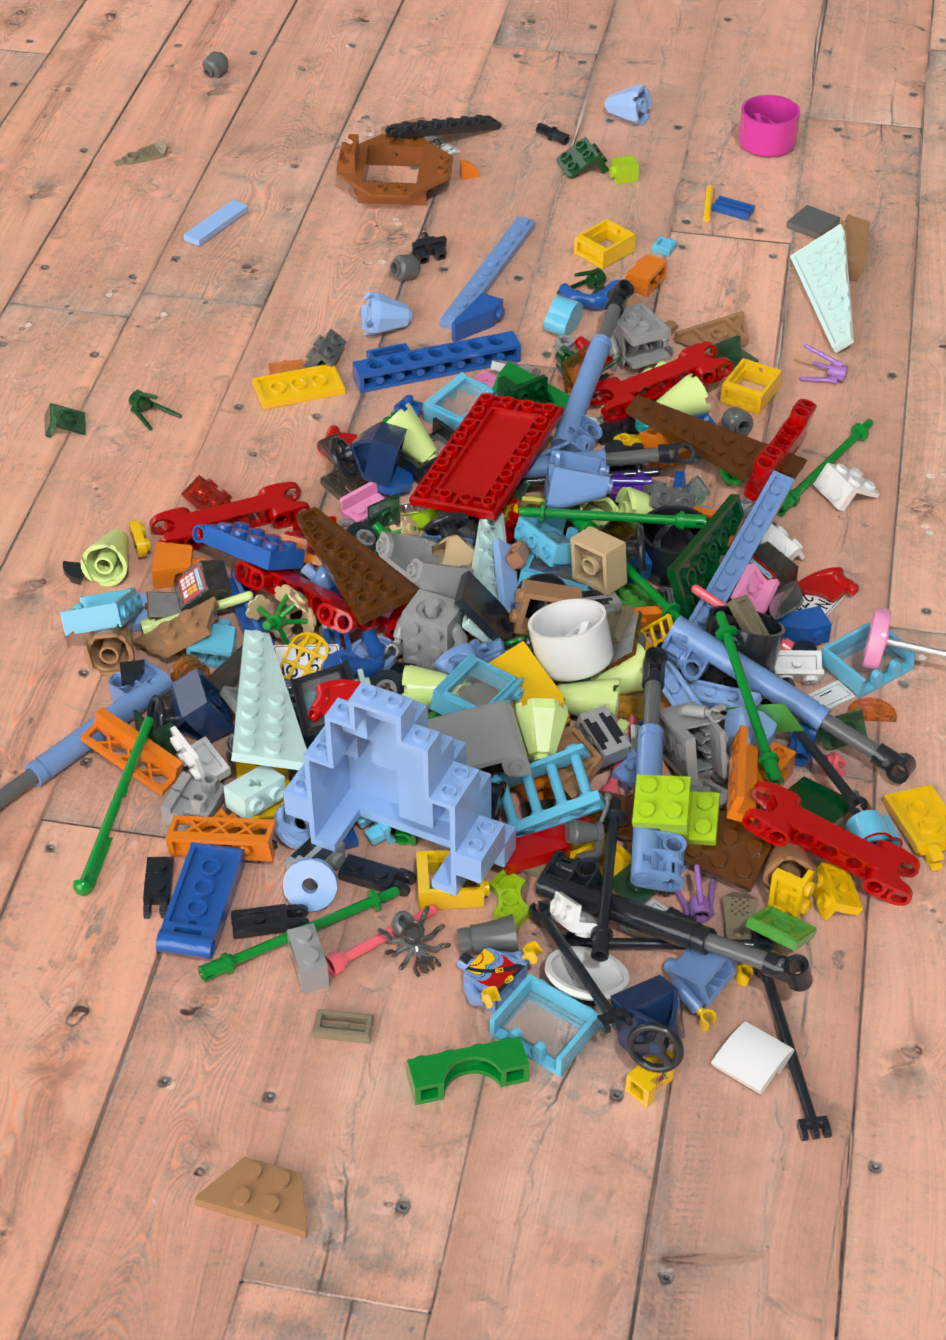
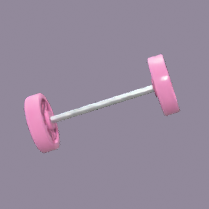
M875 608L865 646L862 667L873 670L879 669L886 645L946 658V650L888 638L892 612L883 608Z

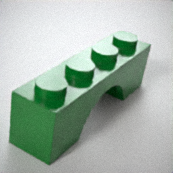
M508 361L498 373L492 391L497 393L498 378L504 375L517 385L532 380L536 376ZM548 383L547 403H552L565 409L570 395Z
M518 1036L408 1059L407 1077L415 1105L443 1100L451 1082L467 1074L485 1075L493 1079L500 1087L528 1082L530 1064L521 1037Z

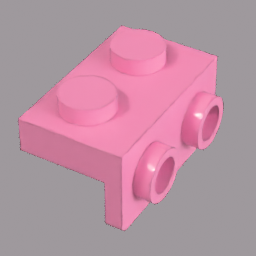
M755 563L748 564L731 595V599L733 600L747 594L756 611L765 614L780 582L778 579L766 580Z

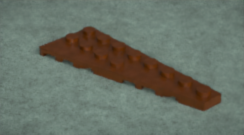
M639 395L630 403L625 412L676 443H690L695 449V454L746 484L754 470L753 465L756 457L763 447L768 445ZM792 454L779 473L796 479L808 460Z
M313 507L296 515L298 526L359 624H365L404 604H408L420 589L318 508Z
M599 791L600 794L604 797V794H605L606 792H604V791ZM611 793L612 798L618 797L621 800L620 809L626 814L625 823L618 827L617 837L632 843V819L635 797ZM603 810L582 818L588 817L591 823L599 822ZM719 810L716 846L687 844L684 853V865L694 869V866L698 864L701 872L751 892L774 845L748 831L742 822L726 818V811ZM603 822L605 832H607L608 826Z

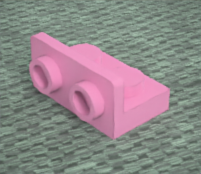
M373 482L363 485L339 500L340 516L344 520H351L353 522L362 521L370 523L392 511V503L378 493L377 483Z

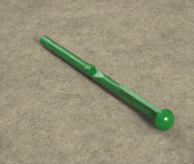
M146 716L144 718L80 880L73 881V889L78 895L85 896L93 890L113 839L108 836L118 814L122 797L125 798L127 796L129 783L154 723V719Z

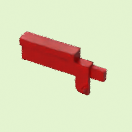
M588 817L579 819V821L591 823ZM565 824L517 837L516 849L506 866L503 867L506 875L547 864L558 850L565 851L567 857H570V843H566Z

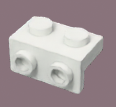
M771 524L758 550L781 571L796 557L804 560L806 557L801 551L803 546L795 538L790 540L788 538L789 534L780 525L775 527Z
M780 650L774 674L780 678L789 677L793 681L803 682L807 685L817 684L824 677L822 651Z
M555 892L554 899L550 903L551 918L579 937L591 938V930L598 923L596 918L581 911L582 906L562 892Z

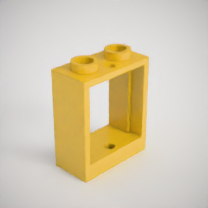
M605 219L575 236L574 254L604 269L635 251L636 234L609 219ZM607 239L614 244L605 248L599 243Z
M743 358L722 384L720 402L760 415L780 388L782 370ZM743 380H747L766 387L761 392L740 384Z
M451 850L416 851L419 910L431 904L436 905L438 910L484 907V896H489V880H483L481 884L475 882L476 887L461 888L457 896L438 889H429V874L437 873Z

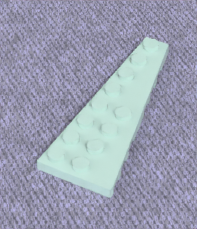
M839 224L790 256L828 340L836 353L854 343L846 235L844 228Z
M502 512L496 521L479 519L471 567L474 569L473 575L497 599L492 542L499 538L507 544L504 514ZM464 613L462 628L477 637L482 643L486 641L488 643L492 642ZM514 634L507 641L514 640ZM504 645V652L510 650L514 646Z
M245 630L231 761L299 770L304 764V753L307 749L270 634L258 630Z

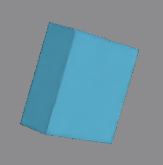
M659 236L652 245L651 252L669 257L677 248L678 241Z

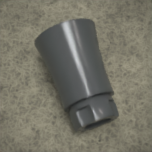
M513 914L457 929L461 955L465 952L468 954H473L474 952V955H479L485 948H492L497 951H519Z

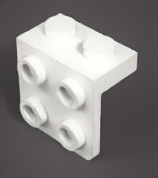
M827 463L813 484L841 511L846 510L856 493L878 498L880 495L875 489L876 485L866 480L859 469L855 467L850 469L840 463L837 465Z
M175 726L170 728L173 735L170 741L175 750L179 751L176 756L183 762V767L188 766L190 768L188 772L192 774L193 780L201 782V778L207 773L218 776L219 781L232 774L230 767L206 736L189 745Z

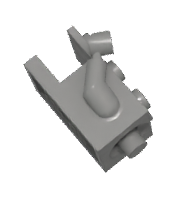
M644 303L627 306L623 314L619 316L611 336L612 347L609 355L613 357V360L618 357L622 358L621 361L616 363L620 365L621 370H623L625 362L632 369H640L646 365L670 360L675 350L673 345L668 344V337H671V329ZM616 364L611 367V370L613 372H616Z
M419 589L398 619L393 637H395L394 642L386 646L385 653L387 655L390 654L392 648L395 647V657L403 653V662L413 663L418 667L439 672L435 661L452 647L468 641L464 628H462L464 612L454 603V599Z
M692 701L660 709V726L664 730L663 759L678 776L691 777L692 786L699 785L698 777L711 778L712 776L717 783H722L728 779L729 757L726 753L728 736L725 729H722L717 724L727 717V715L720 713V711L727 708L723 703H719L709 709L707 705H699Z

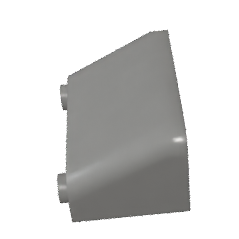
M381 531L380 538L376 543V551L379 556L417 587L454 600L461 575L468 570L472 574L474 573V569L467 565L452 566L438 564V556L432 553V546L436 545V541L432 538Z
M497 701L428 719V728L466 742L467 766L480 769L502 763L504 772L510 777L532 774L516 715L510 703Z

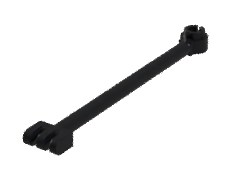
M763 697L760 702L761 705L774 704ZM793 731L795 736L849 802L848 810L852 816L861 812L859 808H856L859 804H861L860 807L863 811L872 810L866 798L857 796L809 735L805 731Z
M538 901L540 911L538 912L533 902L529 906L531 920L536 925H543L602 1012L601 1015L597 1016V1021L605 1035L611 1033L610 1024L615 1031L622 1029L621 1020L626 1027L633 1025L631 1016L624 1006L614 1010L552 920L550 904L547 901Z
M570 931L563 935L570 946L592 948L593 941L591 938L579 937ZM753 931L752 939H731L765 952L773 950V941ZM613 938L609 944V949L686 950V948L658 938Z
M752 967L753 973L763 981L781 1042L795 1050L788 1060V1065L805 1117L804 1119H798L797 1122L801 1141L809 1140L807 1130H810L813 1140L820 1139L819 1128L822 1129L824 1138H831L832 1131L827 1115L816 1116L774 978L766 976L762 973V970Z

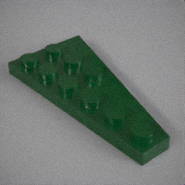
M730 494L667 569V577L671 583L673 598L681 606L680 614L687 620H689L701 599L692 593L691 587L699 585L706 590L721 564L719 562L721 556L726 555L729 550L727 544L730 536H735L744 516L739 494Z

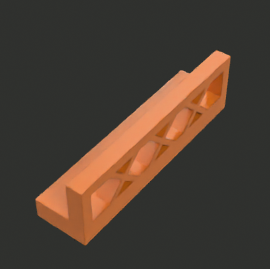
M101 707L95 713L94 724L81 735L80 740L124 770L139 732ZM99 731L106 736L107 741H96L91 736ZM147 738L139 761L147 765V769L135 768L133 777L162 796L182 773L183 762ZM111 747H122L126 750L127 755H116L112 752ZM152 775H163L168 780L161 786L153 780Z
M740 725L730 746L726 818L742 822L745 811L751 808L756 809V801L752 797V791L757 783L758 746L747 743L748 727Z
M174 815L165 839L171 857H186L191 842L244 849L245 860L273 862L275 850L272 839L277 823L273 819ZM179 825L191 826V828L185 831H177ZM208 826L216 827V829L211 832L202 831ZM234 827L242 828L241 831L235 834L227 832ZM260 828L267 829L266 835H256L253 832Z

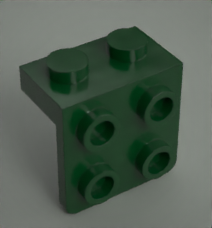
M586 136L561 153L556 159L569 179L574 178L594 162L603 174L609 170L605 164L608 161L595 143L591 144Z
M544 374L521 385L515 384L505 375L498 378L497 396H510L513 399L547 403L548 377Z

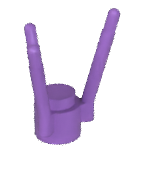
M807 344L803 345L804 348L831 362L830 366L815 361L812 362V365L828 370L827 376H831V378L799 377L800 381L830 382L833 384H837L838 381L844 382L848 366L843 365V361L836 360Z
M696 864L694 869L697 895L692 896L689 904H687L680 890L676 891L675 894L684 910V914L690 917L695 916L697 917V922L705 923L715 915L713 908L715 879H710L707 899L703 895L700 866Z

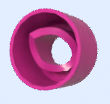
M759 95L746 100L741 107L739 143L742 148L751 154L762 157H777L792 151L797 142L800 118L799 106L792 100L777 95Z

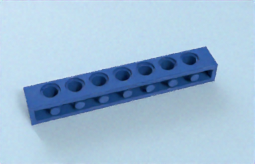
M508 331L353 361V379L359 392L365 393L456 375L461 372L466 373L491 368L492 361L494 360L517 363L521 362V344L515 333Z

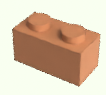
M523 540L510 545L505 559L512 570L520 569L526 565L530 550Z

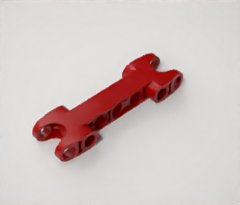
M712 342L698 343L683 349L678 355V359L622 381L618 377H610L599 382L594 394L596 392L599 393L591 400L590 404H605L601 409V416L607 422L618 421L630 417L625 412L637 395L650 400L663 396L689 374H693L692 378L696 376L703 386H707L727 377L733 369V363L726 357L714 358L717 354V347ZM708 348H711L709 353H704ZM727 364L726 368L721 371L722 367ZM614 409V412L607 416V413Z
M799 399L792 407L788 419L769 445L764 446L754 462L752 475L743 492L746 498L756 501L774 470L780 472L790 456L800 448L806 437L808 425L817 408L814 402L807 399Z
M282 482L263 487L258 492V496L193 512H190L185 507L170 509L154 515L149 522V526L154 534L164 535L160 538L159 542L191 545L193 551H195L203 544L197 543L193 539V528L196 525L218 524L219 522H246L250 528L272 524L276 529H283L293 526L294 521H296V515L300 510H308L311 507L307 502L296 501L301 496V489L297 483ZM290 489H296L293 494H286ZM164 521L162 526L155 527L156 523Z
M239 561L235 566L236 579L253 590H265L275 595V588L285 584L292 587L295 591L301 592L308 600L307 608H312L313 614L317 616L319 622L340 633H351L356 627L363 630H375L380 625V616L373 619L372 625L369 622L362 625L359 624L342 596L297 575L294 569L266 570L247 561ZM243 566L245 567V571H246V572H245V577L243 576V573H242V568H243Z
M760 781L754 785L752 797L765 810L751 808L745 811L742 822L748 831L775 846H786L789 842L800 846L804 850L863 879V889L868 894L882 901L897 906L908 905L911 902L913 890L899 876L911 878L918 875L920 861L913 854L887 840H880L872 844L802 808L800 796L780 785L768 781ZM759 790H765L770 794H763ZM749 818H755L760 823H755L751 821ZM903 864H910L914 868H907ZM895 893L904 894L905 897L897 896Z

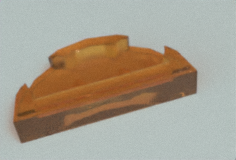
M867 697L860 698L850 704L846 720L896 722L897 714L889 703L878 698Z

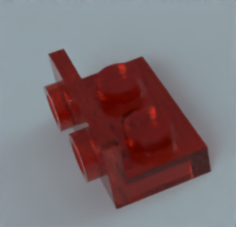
M200 475L181 493L183 498L198 510L230 503L232 496L226 490L222 489L219 491L217 489L219 486L212 479L208 478L205 480Z

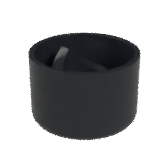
M673 505L659 507L647 513L676 515L680 511H685V514L703 515L695 509ZM640 523L644 528L645 551L652 561L650 578L648 580L657 585L672 588L667 577V569L701 529L684 528V530H679V527L675 525Z
M728 605L712 607L709 610L704 630L716 637L715 632L719 629L716 613L723 611L728 624L735 626L737 629V635L733 637L737 651L774 673L785 634L783 624L773 617L757 611L770 635L744 632L739 627ZM713 665L709 668L719 675L734 679Z

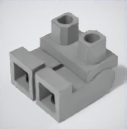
M182 772L161 805L162 823L170 826L174 815L213 817L225 800L224 786L226 784L219 783L218 776L205 773L201 778V782L192 779V774ZM179 825L178 828L187 830L191 828V826Z

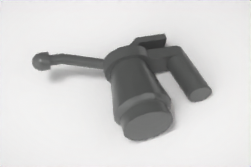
M610 792L604 794L605 807L599 822L589 823L579 820L566 822L564 830L566 843L578 845L594 841V850L577 853L576 859L584 857L601 859L603 838L604 851L606 847L607 835L605 834L603 822L610 807V800H612Z

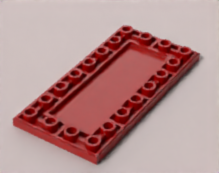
M481 393L410 496V505L451 513L463 512L468 516L496 521L563 416V407L555 406L552 403L543 404L532 400L513 399L510 396L501 397L491 393Z

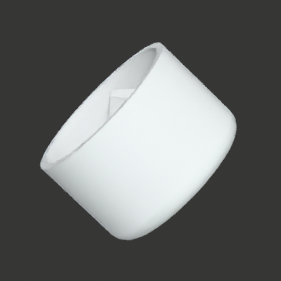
M590 599L558 601L539 609L528 621L534 656L552 680L577 681L589 678L604 670L613 658L614 650L605 607L599 602Z

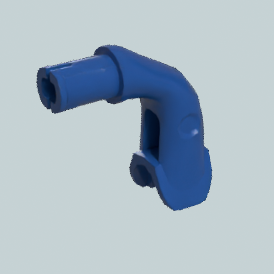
M620 280L611 281L604 289L593 294L582 293L563 283L558 289L560 292L558 293L562 297L581 302L585 309L599 311L606 309L607 293Z
M374 630L365 631L361 638L368 649V656L370 658H352L348 655L340 656V664L348 659L354 673V680L358 679L357 669H363L364 677H369V679L375 673L384 669L386 646L380 642Z

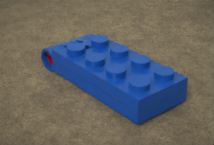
M246 522L201 524L193 528V539L195 542L207 544L263 569L303 568L305 550L297 547V543L282 541L280 536L265 534V530L260 528H250Z
M191 842L161 929L157 935L156 951L207 959L213 958L245 866L244 849Z

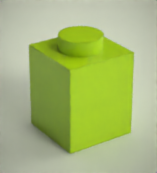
M633 155L612 158L609 175L617 185L638 181L639 163Z

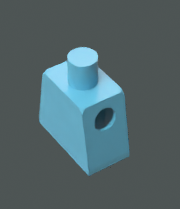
M218 619L217 624H212V631L209 636L186 648L188 665L228 671L234 670L238 643L236 628L231 626V622L228 619Z

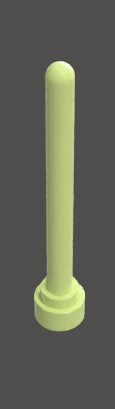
M251 591L218 600L219 608L214 609V612L250 601L254 595ZM180 613L156 621L149 618L140 620L144 634L152 631L161 622L177 617Z

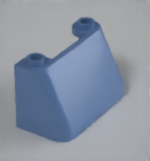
M552 448L543 491L545 508L565 509L606 497V494H611L613 480H610V475H608L609 466L606 465V459Z

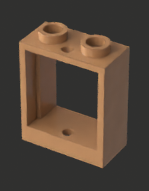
M523 579L521 588L516 590V606L510 611L509 622L513 623L514 633L530 635L528 629L529 618H525L530 599L553 603L567 599H583L581 588Z

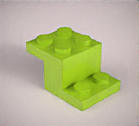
M637 774L632 825L635 828L660 829V831L680 834L685 838L687 844L716 846L720 793L693 791L691 777Z

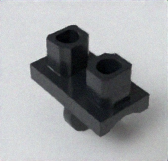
M422 232L421 239H416L415 242H412L410 254L414 255L420 264L427 263L430 255H435L438 261L443 260L447 255L446 236L429 237L427 232Z

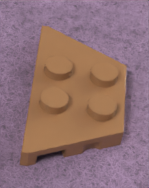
M743 311L677 331L675 332V340L688 346L710 341L717 347V354L747 345L749 336L748 331H746L747 325L744 321L745 314ZM708 348L705 352L709 353L711 348Z
M214 596L192 609L182 611L177 617L169 621L161 622L152 631L134 639L135 647L137 650H141L144 647L148 653L159 654L161 657L168 658L211 634L212 624L216 618L214 609L219 608L218 601Z
M574 725L564 727L556 753L565 750L571 744L583 743L591 757L582 760L590 784L604 763L603 757ZM572 764L557 769L566 797L569 800L579 797L581 791Z
M244 1157L197 1194L195 1198L196 1206L300 1237L306 1238L308 1235L302 1175L300 1172Z

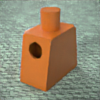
M155 542L152 565L154 589L179 586L177 579L197 564H200L202 572H207V558H194L191 545Z

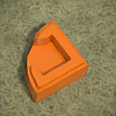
M460 160L461 180L480 177L479 171L474 164L467 160Z

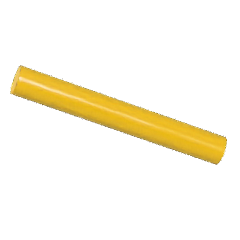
M712 185L706 187L703 211L704 222H709L711 218L714 190Z

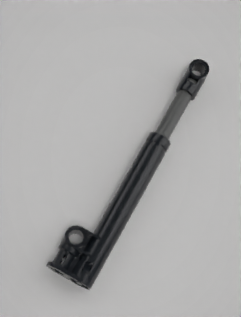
M558 850L553 854L540 874L536 883V894L552 901L556 891L562 892L582 906V912L598 917L603 875L601 866L594 857L573 859L567 857L565 851ZM612 893L610 922L677 946L694 950L703 955L712 952L760 969L764 975L786 982L793 991L802 992L812 986L813 977L809 961L801 954L788 956L773 950L765 952L716 935L714 928Z

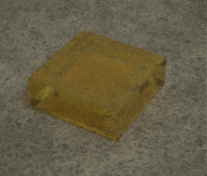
M620 695L618 719L628 720L629 716L635 715L638 720H643L644 697Z

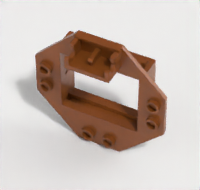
M386 133L359 144V134H349L348 139L352 140L353 143L342 142V149H340L336 168L337 176L355 187L354 194L358 195V203L426 206L429 189L451 180L453 156L423 137L401 139L399 137L393 138ZM369 165L419 167L417 183L366 181Z

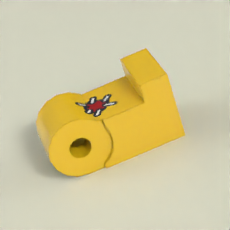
M669 1050L666 1051L668 1056L673 1059L675 1055ZM649 1055L646 1058L647 1061L662 1064L656 1056ZM638 1065L627 1074L625 1091L647 1108L655 1101L656 1089L663 1084L670 1083L674 1079L675 1069L669 1072L657 1073L648 1071Z

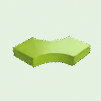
M504 869L489 882V891L498 900V905L493 912V919L513 914L517 930L530 917L529 906L521 897V893L526 887V880L515 873L506 875Z

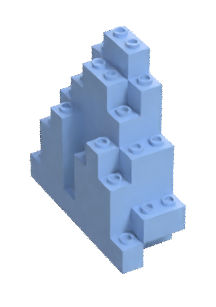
M365 682L360 683L348 701L337 698L325 715V726L304 753V764L283 791L285 813L308 821L310 823L311 843L336 852L360 816L451 848V851L432 879V888L454 896L458 895L467 879L481 884L493 864L505 867L516 849V827L491 819V774L466 765V742L428 728L426 704Z

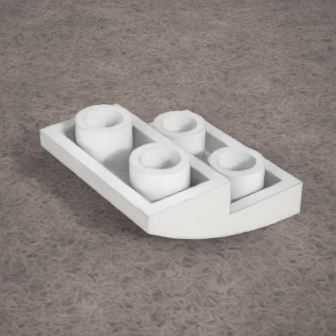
M744 1021L724 1043L711 1064L713 1067L762 1095L774 1075L781 1073L795 1050Z

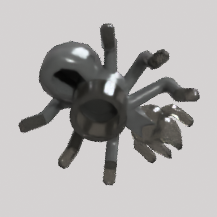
M425 906L420 921H416L407 911H399L395 914L391 925L392 932L398 938L391 937L390 933L384 929L378 928L377 931L385 936L387 942L401 943L402 945L395 951L393 949L385 950V955L396 957L406 949H409L399 966L400 970H404L412 954L417 956L413 966V971L417 977L421 976L417 967L424 974L429 973L428 966L432 970H435V964L441 967L438 959L425 953L424 949L437 953L443 948H449L451 945L450 943H441L438 946H430L422 943L433 939L439 931L445 928V925L442 923L430 934L424 936L425 928L423 925L430 910L429 906Z

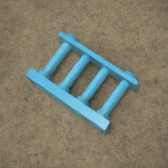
M583 743L571 744L563 751L530 763L532 774L510 777L505 772H500L492 776L491 782L500 784L501 781H505L507 783L503 807L508 821L506 824L516 827V838L562 825L604 809V797L598 790H591L582 760L591 757ZM572 764L581 794L575 799L567 800L557 769ZM548 773L557 803L554 807L544 810L542 809L533 779ZM523 783L532 813L528 817L518 819L509 788Z

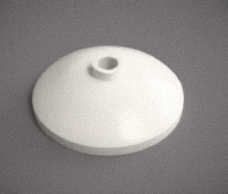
M571 946L607 1000L611 999V995L627 989L629 973L627 968L618 959L609 954L608 960L597 962L591 958L592 948ZM559 949L553 951L547 957L545 964V973L552 984L560 991L572 997L594 1001Z

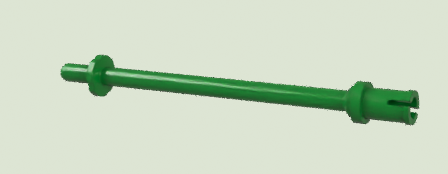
M867 419L863 424H854L851 427V435L794 490H790L777 515L784 516L791 507L799 504V497L816 481L827 463L834 464L857 440L864 441L869 437L868 430L873 426V421Z
M541 502V508L520 507L518 509L520 516L540 517V523H543L546 517L668 524L679 527V530H684V528L701 529L706 524V514H685V511H680L676 515L554 509L545 508V502Z
M568 519L579 530V533L590 526L595 529L597 528L596 523L592 520ZM626 561L627 575L663 610L662 617L666 614H671L672 620L675 622L682 616L680 614L681 606L678 603H669Z
M718 611L716 613V620L719 629L715 632L716 639L724 641L761 752V756L758 759L759 766L763 768L768 782L781 785L784 782V778L778 765L779 757L777 753L772 752L733 639L737 635V629L735 626L728 624L723 611Z
M395 886L376 893L374 889H370L367 891L368 898L302 926L314 924L316 931L370 908L379 912L382 910L381 903L399 896L400 889ZM287 932L234 955L224 952L220 954V958L199 965L198 972L202 981L206 983L225 973L230 975L234 973L237 965L288 944Z

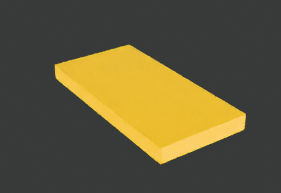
M325 364L252 378L253 388L263 410L345 394V386L335 365L330 367Z

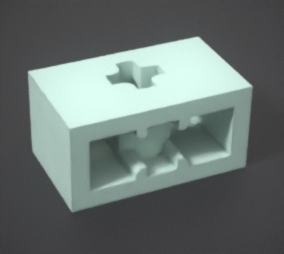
M260 765L224 786L226 808L241 818L254 817L284 799L283 791L286 789L285 776L269 766Z

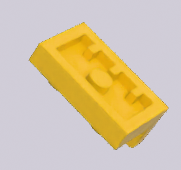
M821 862L816 868L818 879L813 896L822 920H829L835 911L858 916L862 912L863 906L850 873L836 865Z
M777 867L772 874L768 905L798 919L802 915L806 916L813 903L810 897L816 886V883L813 882L814 871L809 869L804 877L800 878Z

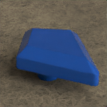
M406 395L394 406V411L398 412L402 409L405 412L408 409L405 405L409 403L418 417H420L423 409V403L413 400L412 395Z

